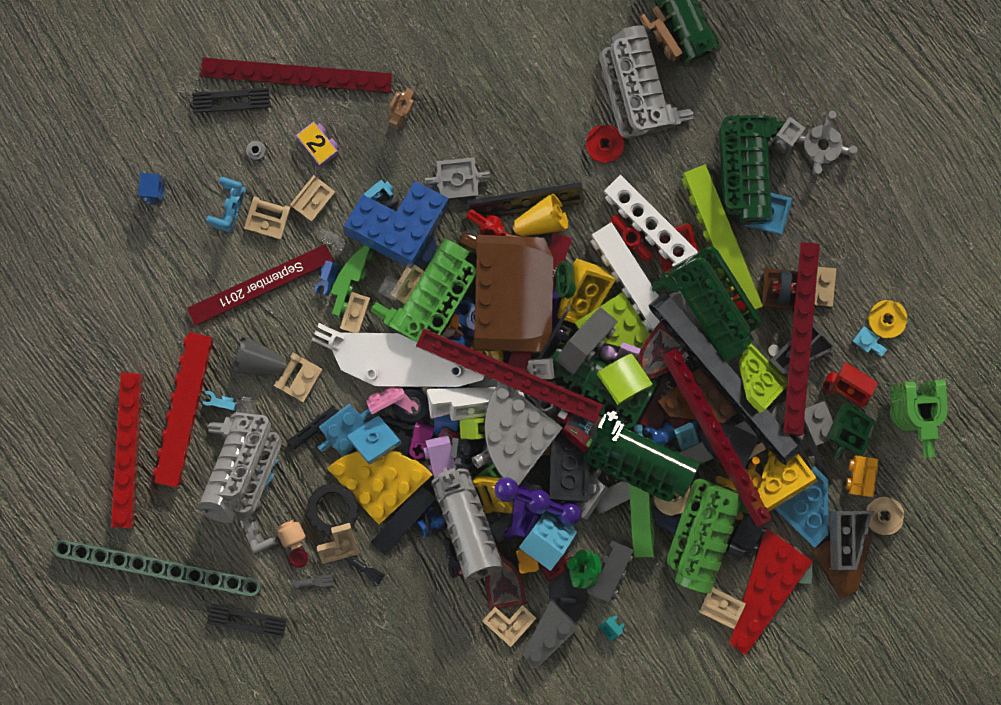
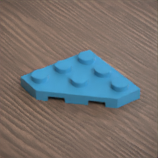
M814 466L811 471L818 482L774 509L815 548L829 534L828 479Z

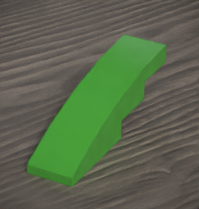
M630 484L634 558H654V519L652 518L651 494Z

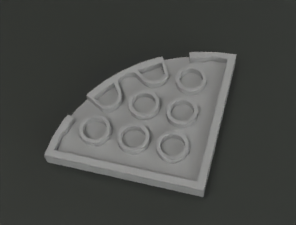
M498 383L490 397L485 415L486 445L490 458L499 474L503 478H512L519 485L563 427L513 388Z

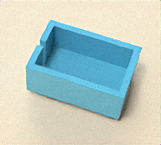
M546 511L534 524L519 548L551 571L568 548L577 531L573 526L562 524L557 515Z

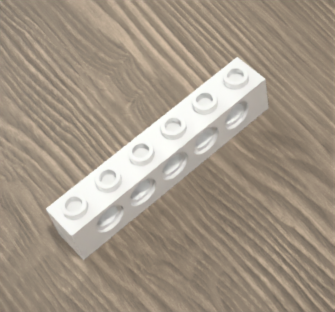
M621 175L604 190L605 199L612 206L615 204L619 208L618 212L625 219L629 218L633 222L631 225L638 232L642 231L646 235L645 239L652 246L655 244L660 249L658 252L665 259L669 257L674 262L672 266L698 252ZM628 195L630 200L627 203H621L619 201L620 197ZM637 208L644 211L640 217L633 215V211ZM649 222H655L657 227L654 230H648L646 225ZM663 235H668L671 238L666 244L660 242V237ZM675 249H682L684 254L681 257L674 256L673 252Z

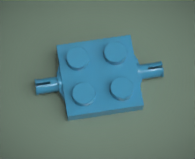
M349 403L320 425L319 428L325 434L326 441L317 446L318 449L323 453L332 446L342 457L352 451L354 446L349 442L347 436L366 424L365 420L373 415L369 408L360 414Z

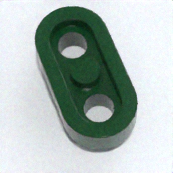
M562 261L558 264L555 272L557 294L559 297L569 299L576 291L574 267L571 263Z

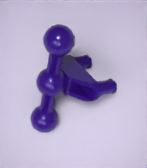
M508 477L499 479L495 484L494 492L500 501L514 502L512 526L504 530V538L507 540H512L517 536H526L533 528L539 514L546 511L557 515L559 521L566 526L575 525L581 518L580 507L574 502H564L562 504L553 502L545 491H532L525 485H518L515 480Z

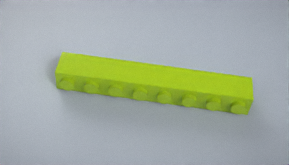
M706 164L684 172V178L681 181L684 188L690 192L691 196H688L691 206H695L698 213L695 215L699 225L703 224L705 229L703 236L706 242H710L711 247L719 251L755 310L763 307ZM717 268L720 277H724L725 273L723 270ZM733 286L727 288L728 291L734 289Z

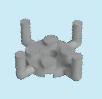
M835 111L828 113L824 125L814 127L806 136L800 135L796 141L803 144L808 158L814 162L812 170L814 176H818L822 172V164L834 161L840 154L852 156L857 152L856 146H851L850 148L842 146L840 133L832 128L833 119L837 115ZM825 140L828 143V148L821 150L818 147V141Z
M260 500L258 502L256 509L263 506ZM252 515L245 517L237 516L254 553L262 552L279 544L277 536L265 541L263 540L261 534H258V532H261L256 521L252 522L254 519Z

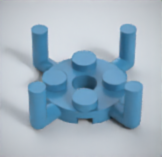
M221 176L219 184H222L224 189L231 190L229 198L226 199L224 204L226 213L224 212L222 219L208 215L206 223L211 224V227L232 232L246 188L242 186L241 182Z

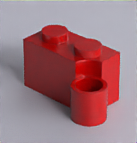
M845 362L838 373L830 372L827 374L823 383V389L828 393H835L837 391L859 406L864 407L873 395L878 382Z

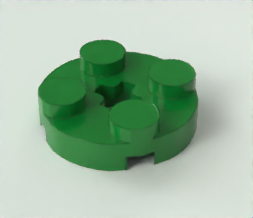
M580 550L567 562L570 579L574 587L590 589L597 584L599 579L596 578L598 573H601L602 568L600 558L596 553H592L589 550Z

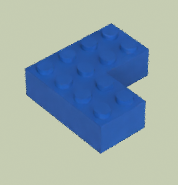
M414 181L397 212L362 195L344 225V235L412 269L446 211L449 198Z

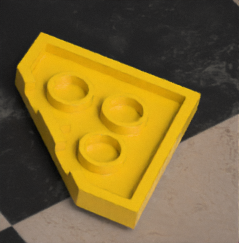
M769 450V458L763 471L762 483L758 492L765 507L771 511L818 481L799 454L787 465H784Z

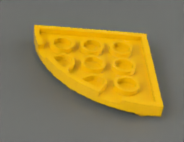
M393 450L370 465L358 451L336 460L327 468L343 486L351 490L357 502L378 524L384 521L433 475L418 461L401 455L402 453Z

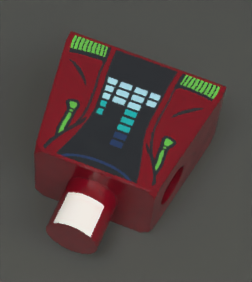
M561 409L556 419L565 424L561 434L585 453L590 447L604 416L599 415L596 423H593Z

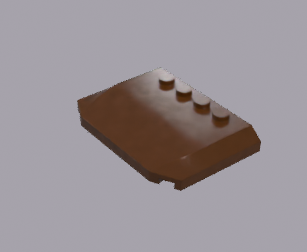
M477 235L473 350L541 353L552 334L553 255L545 239L537 237Z

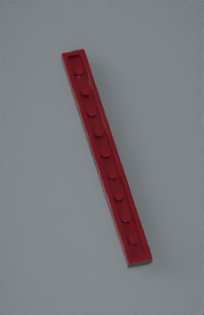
M202 57V78L391 93L392 73Z
M800 242L783 434L803 436L820 244Z
M424 328L416 344V347L593 423H596L603 404Z
M677 348L662 356L754 523L757 527L772 519L769 510L765 507L759 492L753 486L749 474L741 464L740 458L734 452L730 440L722 430L721 424L715 418L711 406L703 396L702 390L696 384L692 372L684 362L683 356Z

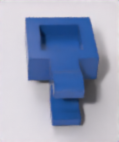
M326 260L325 265L321 268L320 279L322 281L315 285L314 291L320 293L321 288L324 287L323 294L328 296L331 291V284L335 283L340 266Z

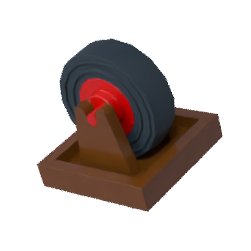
M764 269L761 301L763 307L794 310L798 271Z

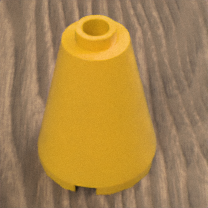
M555 194L548 195L518 217L513 225L515 234L520 235V237H529L567 229V215L565 212L562 213L560 209L562 204Z

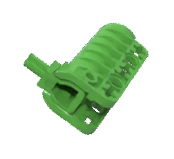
M444 238L403 308H399L398 311L394 308L389 310L375 302L370 312L382 318L384 324L415 342H418L423 328L431 331L429 330L431 328L441 336L462 298H465L476 280V269L471 263L467 262L470 252ZM469 270H471V272H472L471 275H472V276L468 275V276L466 277V279H465L466 284H465V283L463 282V279L465 278L464 271H465V272H468ZM456 286H461L463 288V292L461 294H455L453 292V288ZM449 295H451V297L453 298V301L451 302L452 309H449V308L447 309V311L445 312V314H446V316H448V317L446 318V317L443 315V313H444V311H445V306H444V304H447V305H448V304L450 303L451 299H450ZM436 319H442L444 323L441 327L437 328L433 326V322Z

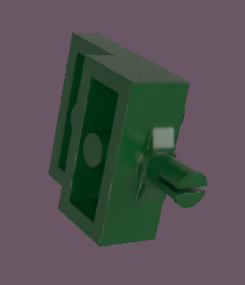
M843 403L826 438L838 446L833 457L841 460L845 450L863 456L871 440L868 438V434L875 420Z

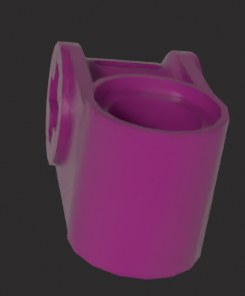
M416 422L409 451L413 459L421 460L425 457L424 452L416 456L413 449L421 446V450L424 451L423 448L427 447L426 440H430L433 437L434 426Z

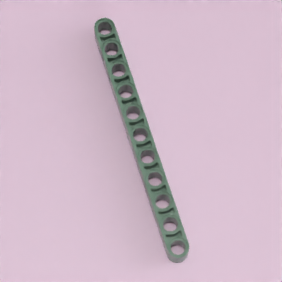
M60 540L53 547L54 554L60 558L247 596L257 595L262 589L261 582L256 578L81 542ZM62 543L68 547V551L65 554L59 550ZM81 547H84L87 551L84 558L78 554ZM99 551H103L106 555L103 562L97 558ZM118 555H122L125 559L124 564L121 566L116 563ZM136 559H141L143 561L144 565L142 569H137L135 567ZM156 562L162 565L160 573H156L153 569ZM175 566L181 569L179 577H175L172 573ZM193 570H197L200 573L198 581L191 578ZM212 574H216L219 577L217 585L210 582ZM231 578H235L238 581V586L235 589L229 586ZM249 582L256 583L257 590L255 592L248 590L247 585Z

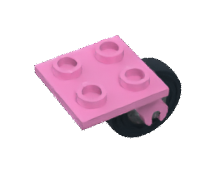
M388 386L384 392L380 394L374 393L366 401L371 414L394 403L397 416L406 422L421 420L429 408L428 399L424 392L413 387L403 389L402 386Z

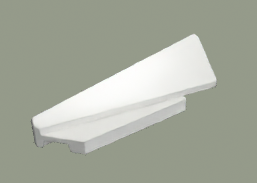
M496 387L428 389L427 397L430 417L436 418L450 414L452 421L484 417L490 397ZM515 390L516 392H518L520 395H522V396L525 398V396H524V394H523L522 392H520V391H518V390Z

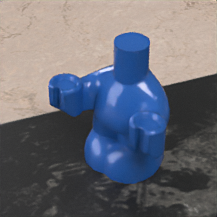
M668 422L663 423L658 430L651 425L644 428L647 435L651 434V441L659 445H665L670 440L676 438L675 428Z
M430 505L426 511L431 529L442 528L445 524L443 514L440 516L435 515L434 508ZM419 519L416 521L417 526L424 538H427L431 534L428 531V525L425 519Z

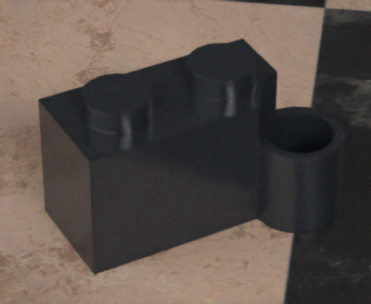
M742 513L743 518L739 520L725 554L739 562L743 556L749 558L750 554L755 555L759 546L756 543L759 537L763 538L767 529L764 527L766 523L757 527L752 517L746 513Z

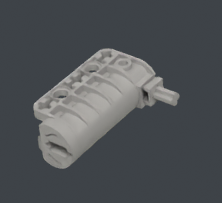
M638 25L624 28L614 35L611 47L603 49L600 52L599 59L620 135L628 139L649 135L669 128H675L683 121L692 120L693 112L690 109L677 111V107L671 108V104L666 105L645 26ZM607 52H608V54L611 55V57H612L610 60H609V58H606V57H605V55L607 54ZM610 70L616 71L617 79H613L610 76ZM616 90L621 91L620 98L618 94L615 95ZM620 106L625 107L627 113L626 116L620 113ZM625 127L631 128L632 131H630V132L625 131L624 128H625Z
M234 413L230 418L226 417L224 423H209V433L222 434L225 438V443L198 505L201 513L208 518L222 523H232L235 515L245 517L254 513L282 445L280 436L275 432H270L271 422L264 415ZM270 454L267 460H262L264 455ZM256 487L255 492L248 493L250 488Z
M444 468V472L439 473V476L433 479L432 486L442 509L465 581L470 583L500 572L502 570V562L469 471L467 469L455 470V468L447 470V468Z

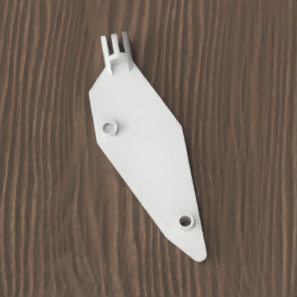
M319 323L317 327L331 333L332 336L319 330H315L314 334L329 341V343L316 337L312 338V341L332 350L342 371L374 386L459 387L484 379V376L417 348V342L399 333H340ZM456 367L459 369L457 375L454 373V368Z

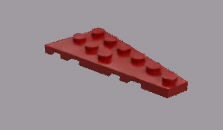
M768 528L761 540L742 601L746 605L735 629H733L729 642L730 645L744 655L747 654L813 562Z

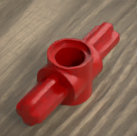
M472 209L466 215L467 219L479 226L481 235H510L503 230L502 221L497 216L483 217Z
M618 214L609 220L620 233L622 240L630 251L634 250L644 262L649 261L653 257V254L642 243L644 239L632 225L629 227ZM634 234L636 242L629 243L626 240V235Z

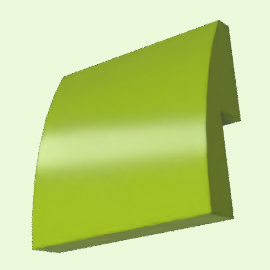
M632 353L611 363L597 373L617 405L632 399L636 394L650 389L653 385Z

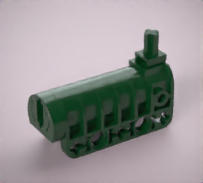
M654 0L655 5L658 6L666 18V28L682 51L680 61L684 67L709 54L713 55L720 52L722 46L707 22L708 17L704 15L701 9V2H698V0Z
M766 115L727 116L724 118L719 129L722 206L727 216H740V225H759L772 221L768 142L770 138L776 137L777 133L786 123V121L777 122V117ZM728 183L734 184L735 187H731Z
M709 246L667 270L660 277L661 279L651 284L653 287L652 291L656 293L666 288L669 292L674 289L676 293L679 291L682 293L725 361L743 353L754 341L750 332L760 325V316L716 248ZM708 253L713 254L714 257L707 258ZM717 268L723 270V272L725 273L724 277H720L716 274ZM733 286L734 290L728 291L727 288ZM736 302H743L745 309H739ZM749 319H754L755 322H754V323H748V320H749Z
M562 340L551 358L553 359L555 378L551 379L550 382L556 385L554 380L562 378L563 384L572 383L568 390L571 391L573 387H578L581 390V396L588 392V398L596 397V402L600 404L602 401L605 402L599 415L604 416L606 414L605 407L610 405L614 408L616 416L619 414V410L622 411L620 414L622 417L630 416L629 420L631 423L625 425L626 429L633 427L657 385L655 381L657 377L649 378L653 384L650 389L640 392L632 399L617 405L597 375L598 371L608 365L592 357L589 361H585L572 375L556 361V358L567 344V342ZM619 417L617 420L624 424V419Z
M612 411V413L607 412L602 418L590 444L586 457L587 462L664 501H672L675 494L684 498L701 462L691 457L686 458L678 454V451L665 448L664 444L659 445L651 441V438L647 439L640 436L637 431L632 432L626 429L625 425L617 420L618 416H616L615 411Z

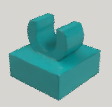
M617 615L612 618L609 617L598 626L610 641L617 638L623 632L622 628L625 625L622 623L618 626L615 622Z

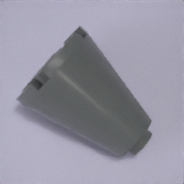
M241 336L239 340L241 345L237 346L231 372L279 375L280 372L284 373L287 362L284 361L283 356L246 336Z

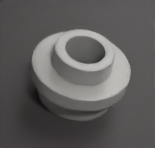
M252 141L247 145L246 152L251 159L259 160L265 155V146L260 141ZM258 147L259 152L253 153L252 149Z

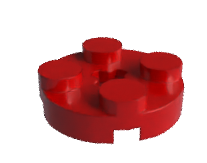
M599 125L589 132L586 148L593 160L607 164L615 161L622 154L624 141L616 127ZM601 140H604V141L609 140L610 142L608 143V145H609L610 147H609V148H606V147H605V148H601V147H600V146H601V142H600V141H601Z

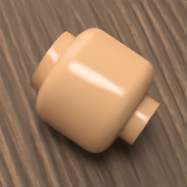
M290 520L279 526L280 529L277 531V535L283 547H291L293 550L302 546L301 541L306 536L299 522Z

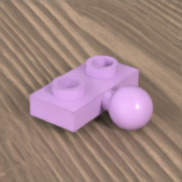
M622 342L618 353L615 352L613 347L607 345L601 348L600 356L605 361L612 359L617 361L632 353L635 359H637L640 348Z

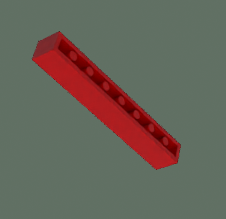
M189 332L188 336L186 335L184 338L183 347H185V352L180 356L179 365L181 369L180 373H176L174 384H177L176 391L171 394L170 403H172L171 411L168 410L166 422H168L167 429L163 430L161 440L164 441L163 447L159 448L157 459L160 460L158 467L155 466L153 471L155 483L180 487L213 345V337Z
M121 372L111 527L134 528L144 376V374Z

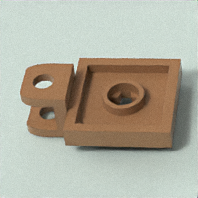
M658 6L653 9L657 17L656 21L650 23L645 14L640 16V20L648 33L653 31V39L657 45L661 44L663 47L665 58L668 61L671 60L674 64L680 60L682 51L665 26L666 18Z
M407 88L406 92H396L388 109L391 113L388 118L390 119L391 128L399 131L404 119L408 117L415 103L416 96L413 90Z

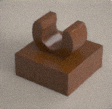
M453 313L441 336L447 339L451 336L459 339L463 335L461 331L464 329V326L459 323V315Z

